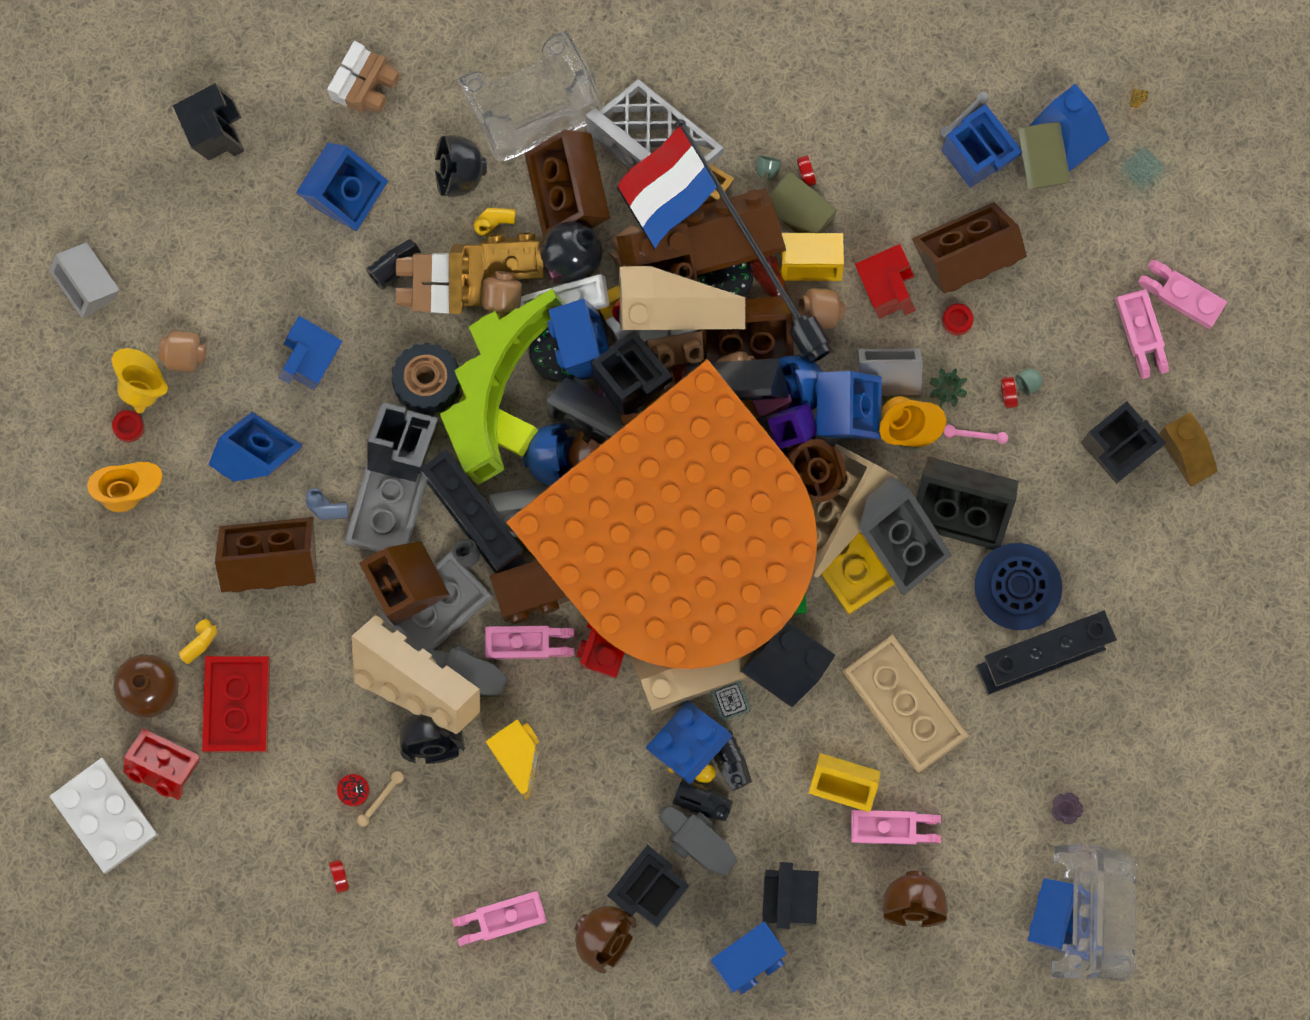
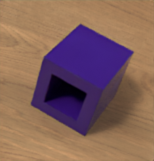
M809 403L781 410L767 420L774 442L780 449L804 443L817 434V427Z

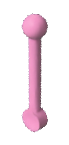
M947 425L943 431L944 436L947 438L957 435L997 440L1000 444H1005L1008 441V435L1005 432L991 434L958 430L953 425Z

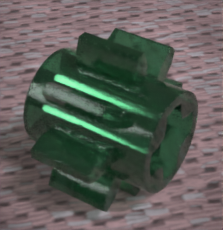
M940 369V379L931 378L929 382L931 386L936 387L930 393V398L937 397L940 400L939 407L951 402L953 407H956L958 404L957 396L965 398L967 395V391L961 389V386L966 383L967 378L960 379L956 375L957 369H954L952 373H945L943 369ZM944 383L948 386H954L952 393L948 389H942Z

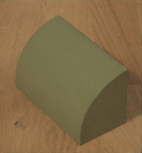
M1053 122L1018 128L1028 189H1043L1071 183L1061 123Z
M790 171L770 195L777 217L796 233H822L835 219L837 209Z

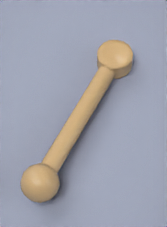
M400 771L392 773L391 782L366 813L358 816L357 824L359 826H367L370 816L396 784H401L404 781V775Z

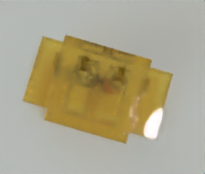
M1133 89L1130 106L1138 109L1147 100L1148 91Z

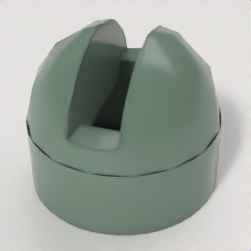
M758 155L756 172L760 178H763L764 173L767 172L768 179H772L778 174L782 161L773 157Z
M1025 369L1015 376L1017 384L1027 396L1035 393L1042 385V376L1035 369Z

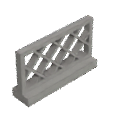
M639 79L600 111L594 108L585 115L587 132L591 133L593 139L630 169L651 154L650 147H661L671 136L672 129H675L676 121L680 119L686 121L684 126L697 146H707L712 150L709 154L703 156L708 165H711L724 154V148ZM639 91L647 98V104H629V99ZM663 111L668 115V121H650L651 112ZM613 112H625V121L612 122L607 117ZM629 112H647V121H629ZM629 129H647V138L633 139L629 136ZM650 129H668V138L650 139Z

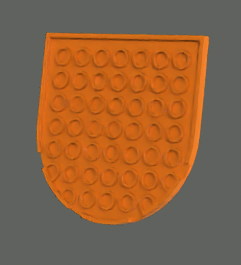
M708 359L506 522L588 623L603 638L626 654L639 660L670 668L696 669L725 664L749 654L769 641L783 628L800 605L813 574L817 551L816 520L810 497L802 479L788 458Z

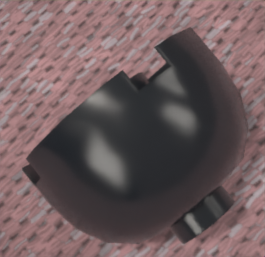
M456 135L440 137L435 153V160H440V173L435 170L439 194L441 196L459 197L474 191L479 185L481 177L486 175V158L481 157V152L476 144L465 137Z
M576 221L559 223L544 236V240L539 246L540 256L546 268L551 273L556 270L557 273L562 275L560 280L565 283L590 277L600 266L603 253L601 242L596 233L588 226Z
M413 714L405 721L400 732V753L409 762L416 763L415 757L425 758V764L442 763L455 759L459 756V749L462 751L465 749L462 730L455 734L435 724L432 717L423 714Z

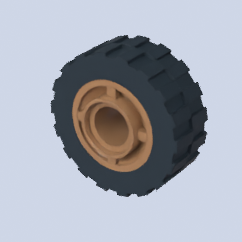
M416 344L410 349H405L402 352L403 354L395 360V366L392 367V385L399 402L402 405L404 404L407 410L420 414L435 415L436 412L440 411L441 413L445 411V408L449 405L451 406L454 403V399L460 393L459 387L461 385L454 371L458 368L455 357L453 358L447 349L444 350L437 344ZM425 374L434 376V380L429 384L419 382L420 377Z

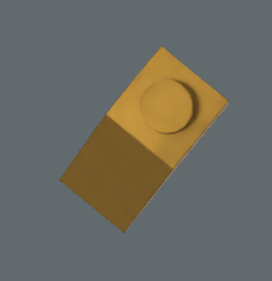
M1192 412L1164 426L1159 432V435L1166 442L1165 448L1190 487L1218 472L1208 437Z

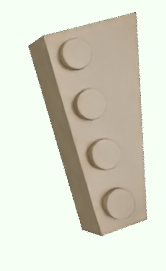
M377 615L372 617L352 635L354 683L385 698L389 702L409 710L415 715L423 714L432 717L435 724L439 727L458 734L480 713V689L447 665L442 669L432 658V654L423 648L418 652L406 643L407 637L398 630L394 633L383 627L384 620Z

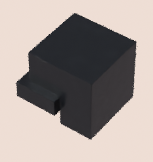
M216 83L173 105L190 147L208 161L227 151L233 156L245 151L234 125L231 124L242 117L233 97Z
M635 330L592 361L594 381L622 415L631 414L663 391L664 387L673 381L672 375Z
M1126 401L1091 429L1081 444L1111 479L1118 484L1164 447L1166 442L1147 420L1143 421L1141 416Z
M382 402L367 441V470L416 482L418 474L422 472L421 467L424 466L435 435L438 418L408 411L406 414V408Z
M647 844L607 897L631 916L637 913L657 929L689 889V885L670 870L673 864Z
M780 862L778 870H765L762 922L776 924L777 930H789L790 925H816L819 871L793 870V863Z

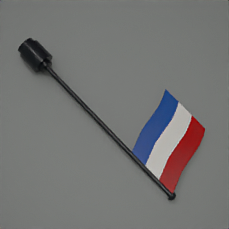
M682 119L677 120L675 123L676 130L662 146L632 167L617 186L619 193L646 238H648L652 248L655 250L665 235L696 212L716 189L794 316L795 320L791 323L793 328L789 331V334L804 358H808L811 363L826 357L832 352L829 345L831 341L816 316L810 318L807 314L800 316L684 126L686 121Z

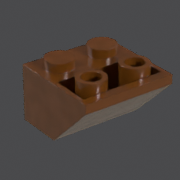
M687 223L679 224L669 231L658 243L655 250L643 231L616 236L622 267L651 266L698 282Z
M421 541L387 547L359 562L386 616L394 626L450 596Z

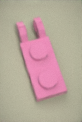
M1151 260L1148 268L1153 273L1167 280V282L1162 287L1156 280L1142 275L1138 281L1139 285L1158 296L1157 299L1204 327L1211 329L1227 301L1177 271H1172L1165 264Z
M1144 289L1116 297L1115 302L1132 355L1136 358L1141 378L1150 377V367L1145 354L1154 352L1158 371L1161 374L1167 373L1169 367L1163 349L1165 344L1147 290Z
M549 626L485 627L486 660L572 657L575 656L574 648H549V637L568 639L574 637V629L549 628Z
M852 810L851 843L896 845L941 843V835L916 834V823L936 825L941 823V815L916 814V812L908 811L867 812Z
M538 891L476 909L474 913L452 919L454 927L465 926L476 920H479L481 932L467 934L459 938V946L483 939L488 941L547 923Z

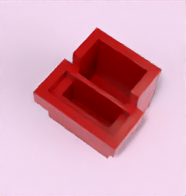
M901 243L855 263L879 319L901 309L904 315L916 311L904 284L905 281L915 276Z

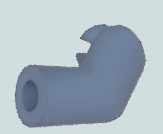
M318 488L310 489L306 493L305 502L307 508L319 519L349 518L348 503L331 504Z

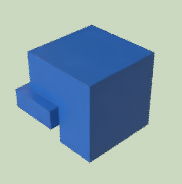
M986 104L961 120L960 126L946 135L942 147L943 154L970 188L995 171L998 172L1022 154L1021 148Z
M298 316L283 345L292 349L293 352L278 378L288 384L293 378L315 390L343 341Z

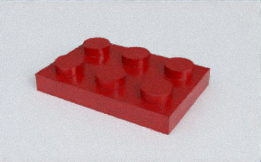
M205 656L202 752L268 753L269 656Z

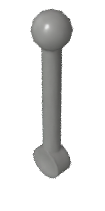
M980 92L977 95V100L950 126H945L941 129V137L945 139L946 135L961 123V120L969 116L980 104L986 103L989 99L988 94Z

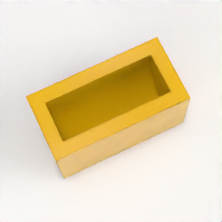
M782 233L786 251L781 252V281H842L844 268L843 233Z
M819 753L808 794L870 812L879 786L881 771Z

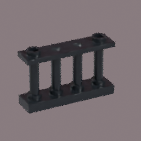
M447 449L421 467L422 472L429 480L427 482L428 486L468 539L476 543L481 556L495 574L527 564L520 555L523 549Z
M1103 610L984 656L985 662L975 667L988 696L1104 652L1106 650L1104 645L1117 641V638L1106 612Z

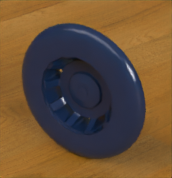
M1010 543L994 549L983 559L975 577V594L982 611L994 623L1011 630H1028L1043 624L1054 614L1062 596V580L1056 564L1044 551L1025 543ZM1014 563L1016 567L1010 568L1008 564ZM1022 563L1029 565V567L1022 566ZM1034 569L1037 571V573H1038L1039 576H1037V575L1034 573V571H1033ZM1000 570L1005 572L1003 577L998 576ZM1039 582H1042V589L1039 588ZM996 583H1000L1001 590H996ZM1037 594L1041 597L1038 602L1035 600ZM1000 595H1003L1005 597V603H1003L1002 600L999 598ZM1013 603L1018 605L1017 609L1009 607L1010 604ZM1030 603L1031 608L1025 610L1024 604Z

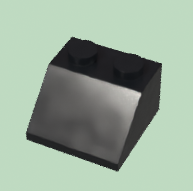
M788 621L769 641L753 651L740 672L788 706L793 707L819 682L834 659L835 654Z

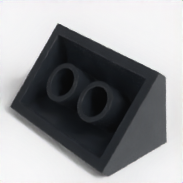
M779 359L710 362L741 401L789 398V391ZM689 363L685 376L701 363Z

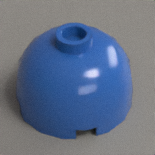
M789 355L779 358L792 400L788 408L809 403L811 410L816 408L817 396L815 386L817 383V373L823 372L815 362L811 363L808 358H804L801 355Z
M564 422L539 428L523 456L525 467H529L531 474L539 482L551 486L571 469L568 464L567 454L574 437H567L565 430L570 428Z

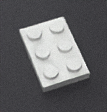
M100 758L49 796L105 874L158 836L156 830L104 758Z

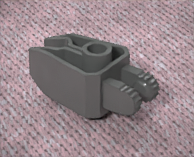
M456 646L455 649L451 648L448 654L438 650L426 649L427 652L432 654V658L439 667L443 669L447 665L480 689V697L501 696L508 677L495 665L473 657L474 652L472 650Z
M671 806L662 807L657 817L672 832L669 839L673 844L670 847L682 858L686 859L689 855L703 868L726 875L737 862V859L730 845L711 829L714 824L700 812L696 816L694 814L685 816L680 811H677V808L674 809Z

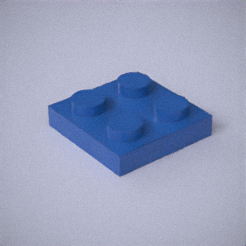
M687 700L645 748L673 772L691 784L729 741L732 735L727 729Z

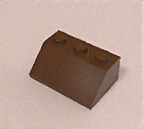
M564 129L525 152L543 238L559 223L576 221L592 229L610 219L591 133Z
M766 188L750 190L747 193L729 198L764 257L786 251L775 208ZM722 198L715 202L701 205L696 212L680 223H687L697 276L758 259Z
M995 202L912 238L933 283L944 294L956 291L963 285L976 279H983L990 273L1003 267H1010L1017 261L1027 257L1019 225Z
M778 296L745 299V329H698V331H702L704 360L701 363L706 359L709 362H716L719 357L738 351H744L756 360L779 359L794 355L793 339L789 334V331L793 328L791 325L793 315L783 298Z
M313 517L219 526L215 565L221 592L232 591L238 593L252 589H274L282 586H305L316 583L317 559Z
M538 560L490 575L504 622L511 620L512 624L528 620L531 613L541 610L542 614H548L559 610V604L570 601Z

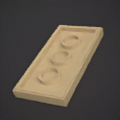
M893 634L841 672L917 774L969 737Z

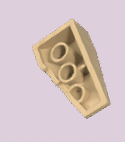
M651 266L619 267L620 330L745 329V297Z
M838 444L835 447L840 451L845 461V481H841V486L838 489L840 492L828 501L812 503L817 530V551L812 575L817 578L859 533L860 530L858 528L867 496L891 476L896 480L898 479V476Z
M753 651L725 664L696 669L670 668L651 664L631 655L630 658L653 715L682 704L687 700L690 701L748 679L749 677L740 671Z

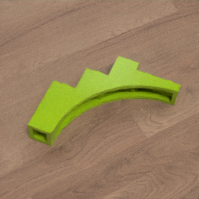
M553 289L539 294L534 300L512 310L503 318L494 311L489 315L481 317L477 322L469 326L481 355L468 360L464 365L454 370L466 399L452 405L450 409L440 414L464 473L477 485L505 470L499 452L497 436L500 402L506 383L517 362L530 344L548 327L547 322L551 320L549 310L565 305V302Z

